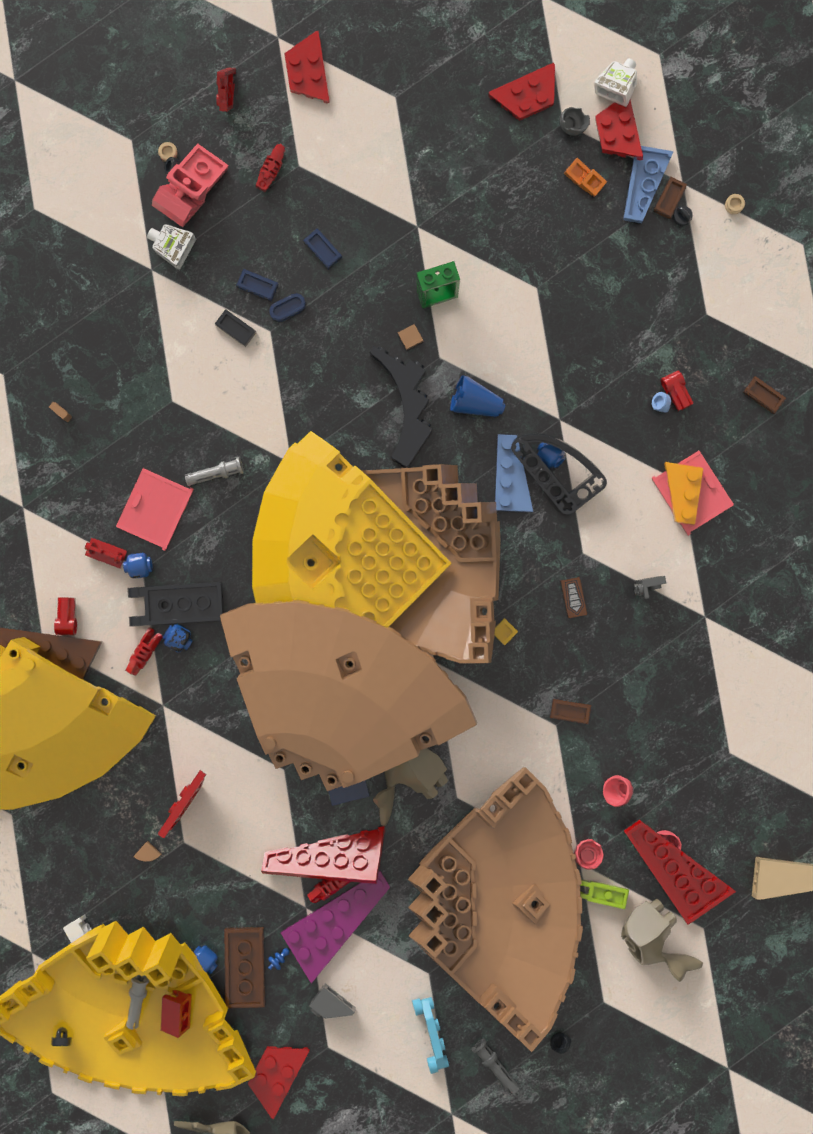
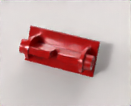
M91 538L90 543L87 542L85 545V556L121 569L127 553L126 550Z

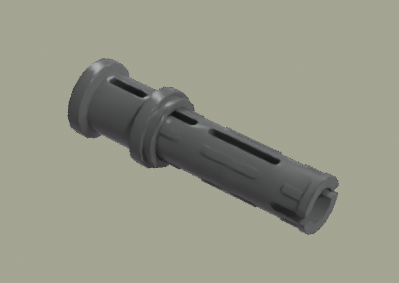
M485 1039L479 1040L472 1047V1052L480 1057L483 1066L489 1067L510 1095L515 1094L520 1086L499 1062L497 1053L495 1051L492 1052L486 1044L487 1041Z

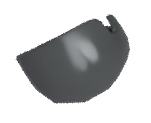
M566 108L559 118L561 129L571 136L582 134L590 125V116L585 115L582 112V108Z

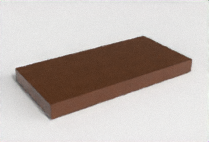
M264 927L225 928V1002L227 1008L265 1007Z

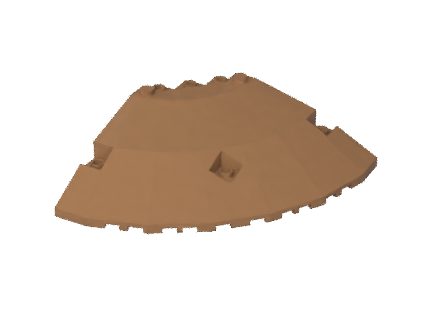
M439 464L424 465L423 467L361 470L451 562L440 576L389 627L400 633L401 637L408 642L414 643L415 647L431 655H438L458 663H490L496 625L493 601L498 600L501 540L496 502H478L477 483H458V465ZM483 608L487 609L486 615L482 613Z
M293 600L291 602L276 601L265 604L250 603L220 615L230 656L233 657L240 672V675L237 677L238 685L257 738L265 755L269 754L275 769L293 763L301 780L319 774L327 791L341 786L345 788L419 756L420 750L437 744L441 745L477 725V720L467 697L457 685H454L449 679L448 674L435 662L436 660L431 655L415 647L414 643L408 642L394 629L379 625L376 621L367 617L358 616L351 613L348 609L331 608L323 604L315 605L301 600ZM242 659H246L248 664H244ZM347 661H351L353 666L347 665ZM427 736L429 740L424 741L422 737Z
M522 767L497 788L480 809L474 808L435 845L419 863L420 866L409 877L408 880L421 892L408 907L421 920L409 937L528 1050L533 1052L552 1029L558 1015L561 1002H564L566 998L565 993L574 980L576 957L578 958L577 948L579 941L581 942L583 926H581L582 897H580L582 881L576 866V855L573 853L569 829L564 825L561 819L562 816L556 810L547 788L526 767ZM492 805L495 806V810L493 812L490 811V807ZM533 901H536L535 907L531 906ZM499 1002V1007L494 1009V1004Z

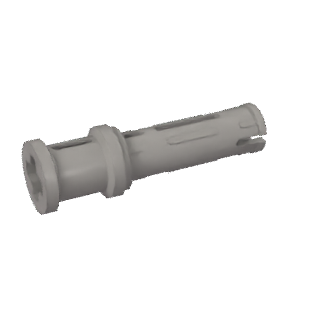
M237 457L236 460L226 463L223 461L218 466L185 474V480L187 485L190 486L214 478H228L229 475L236 473L243 474L244 469L240 457Z
M138 975L131 979L132 987L129 990L131 1001L126 1026L129 1029H133L134 1023L135 1029L139 1027L142 1002L147 995L146 985L149 982L145 975L142 977Z

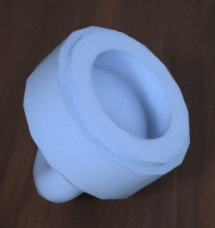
M663 392L657 393L652 399L653 409L659 412L669 411L671 405L670 396Z

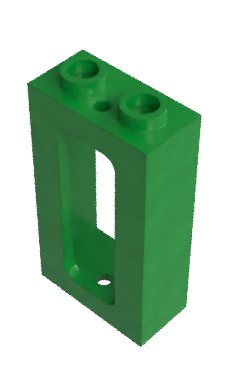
M455 261L417 272V294L422 309L458 298L460 277Z

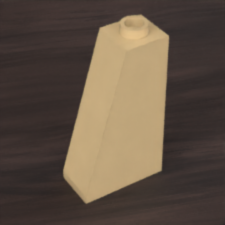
M760 857L755 858L752 897L761 900L813 891V864Z

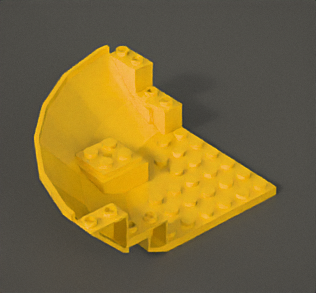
M312 431L298 444L294 443L287 450L263 493L252 539V589L255 603L265 604L276 601L291 602L293 600H301L315 605L323 604L331 608L339 607L348 609L351 613L358 616L367 617L376 621L377 624L388 628L451 564L440 550L366 474L356 466L353 467L336 448ZM336 464L341 465V471L335 469ZM309 559L314 560V565L312 567L308 566L307 561Z

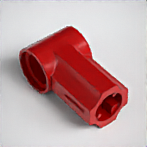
M679 370L660 379L664 391L670 395L677 411H681L694 404L685 387V379Z
M58 597L57 618L54 622L55 635H76V598Z

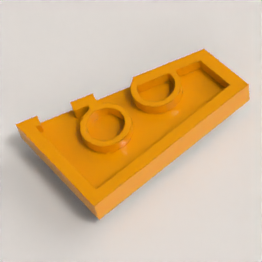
M665 462L674 521L695 525L703 468Z

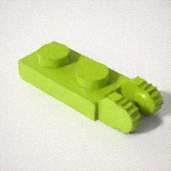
M581 880L582 885L580 886L589 887L588 894L580 891V897L583 899L626 909L629 889L591 880L590 882Z

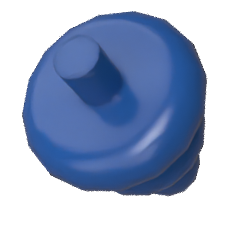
M283 949L281 954L275 953V959L269 957L268 960L271 965L268 968L271 970L275 967L277 970H280L279 962H285L284 957L289 955V949Z

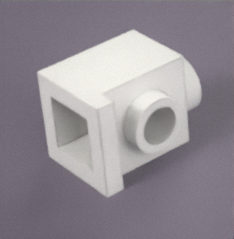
M85 915L63 928L71 943L92 930L90 925L84 922L87 918Z

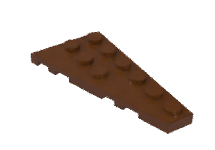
M0 628V645L4 648L8 646L10 640L25 637L40 646L37 654L84 680L103 642Z

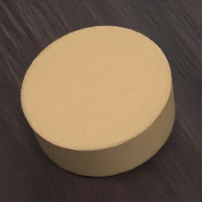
M165 142L160 145L158 154L166 162L169 157L177 158L178 150L173 143Z
M739 194L730 195L725 202L726 211L733 215L739 214L745 206V200Z

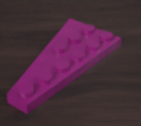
M381 870L378 873L377 884L360 882L281 932V935L311 983L389 890L390 885Z

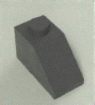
M326 983L310 1003L311 1011L316 1016H322L325 1019L352 1016L356 1009L355 1006Z

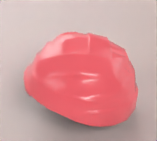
M620 775L610 777L603 786L605 800L614 807L626 805L633 795L631 782Z

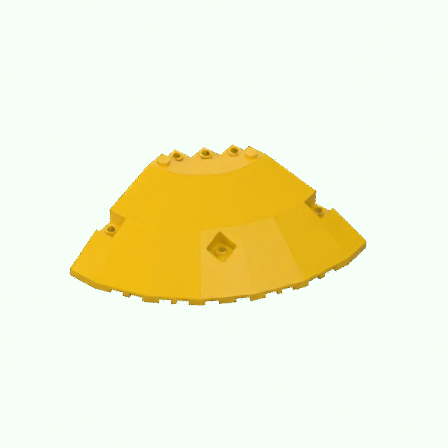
M25 637L10 640L6 648L0 645V810H12L57 799L105 775L142 741L156 715L141 706H136L123 697L116 696L105 688L96 687L65 671L37 654L40 646ZM103 698L108 700L107 705L102 704ZM20 762L24 764V769L19 768Z
M117 921L107 926L102 924L41 963L33 976L24 981H18L0 996V1036L12 1044L17 1042L23 1046V1051L27 1054L31 1052L39 1057L41 1064L51 1068L53 1065L64 1069L63 1073L67 1074L70 1071L79 1075L77 1079L87 1083L97 1081L104 1083V1087L119 1090L120 1087L132 1089L131 1093L146 1094L147 1091L157 1092V1095H162V1092H172V1096H187L188 1092L198 1091L200 1094L205 1093L206 1089L215 1088L216 1091L230 1089L254 1078L256 1073L238 1030L234 1031L225 1020L228 1008L208 974L203 970L197 956L185 942L180 944L171 933L155 941L144 927L128 935ZM138 975H141V977L145 975L149 982L146 985L147 995L142 1002L139 1027L135 1029L134 1023L133 1029H129L126 1026L131 1001L129 990L132 987L131 979ZM172 990L192 994L190 1028L179 1038L160 1031L162 997L165 994L177 997L172 995ZM59 1028H66L68 1037H72L70 1046L51 1045V1038L56 1037V1032Z

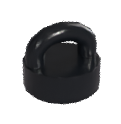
M174 157L167 159L164 167L166 175L176 164L179 165L181 163L179 159Z
M679 206L673 214V220L679 226L688 225L693 217L692 210L687 206Z
M61 1027L57 1030L56 1037L51 1038L52 1046L71 1045L72 1037H68L66 1028Z
M561 1032L554 1034L550 1041L552 1050L559 1054L567 1052L571 1044V1038Z

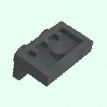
M665 576L636 580L634 585L635 595L639 596V599H649L648 590L662 588L661 584H667Z

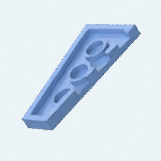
M641 146L643 160H637V157L633 159L623 220L642 223L674 151Z
M498 434L495 489L497 511L533 512L524 466L511 449L512 441L517 438V435ZM516 443L515 450L517 451L520 449L519 443Z

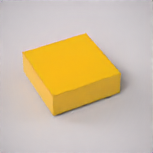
M504 618L495 627L494 636L503 645H506L518 631Z

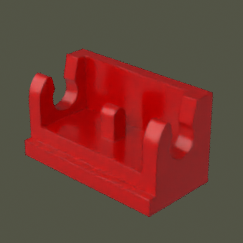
M172 990V995L177 997L167 994L162 997L160 1031L179 1038L190 1028L192 994Z

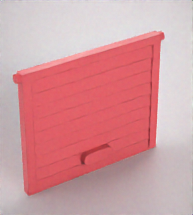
M700 451L678 463L703 468L695 525L680 523L688 536L691 534V531L734 505ZM665 471L657 477L653 476L652 481L672 510L667 472Z
M143 468L116 527L162 547V550L166 551L194 489L191 487L190 489Z

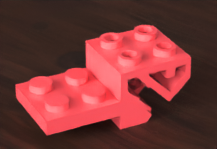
M197 144L179 165L176 164L167 174L166 178L170 184L159 187L152 200V206L181 227H184L204 204L206 194L228 170L229 165Z

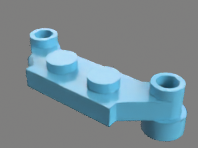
M432 997L422 1000L418 998L412 1000L416 1016L424 1014L434 1053V1056L427 1058L430 1073L433 1074L438 1072L439 1069L449 1067L447 1056L442 1053L445 1050L443 1038L438 1037L437 1031H440L438 1019L433 1018L431 1009H434Z

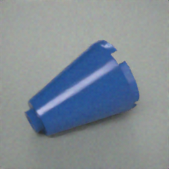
M464 375L461 376L455 389L457 391L452 396L450 410L456 413L492 417L502 414L505 409V404L501 397Z

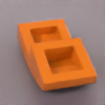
M578 158L564 172L570 180L594 197L607 182L594 169L590 170Z

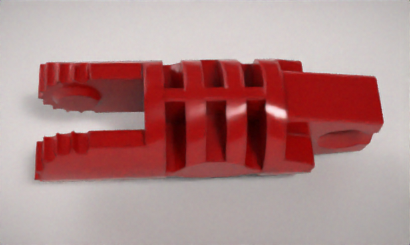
M277 144L274 147L275 149H273L271 155H267L260 169L256 188L264 192L267 191L275 180L283 164L281 160L285 153V147L282 144Z
M151 627L147 629L139 642L140 644L137 645L134 654L129 659L130 662L125 671L131 675L136 676L145 667L153 654L152 652L155 651L163 637L160 633H157L152 639L155 631Z
M324 879L314 886L315 889L307 894V896L315 904L320 900H326L350 882Z

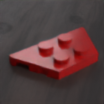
M315 31L284 53L290 92L298 95L303 94L311 99L317 98L323 100L324 103H330L319 31Z
M549 64L490 91L488 96L499 102L502 108L511 112L519 121L554 105L555 64Z
M228 67L217 72L218 94L216 103L219 106V111L233 109L235 89L233 74H236V68Z
M631 99L626 107L614 102L595 116L602 153L616 154L621 157L628 155L637 157V160H643Z
M199 770L192 783L183 788L179 794L182 798L180 801L174 802L169 809L170 816L158 832L159 836L165 838L168 832L182 818L201 789L204 778L207 775L206 773Z
M267 1046L255 1069V1077L249 1080L248 1085L272 1119L275 1118L308 1055L309 1048L293 1049L292 1047L277 1048Z

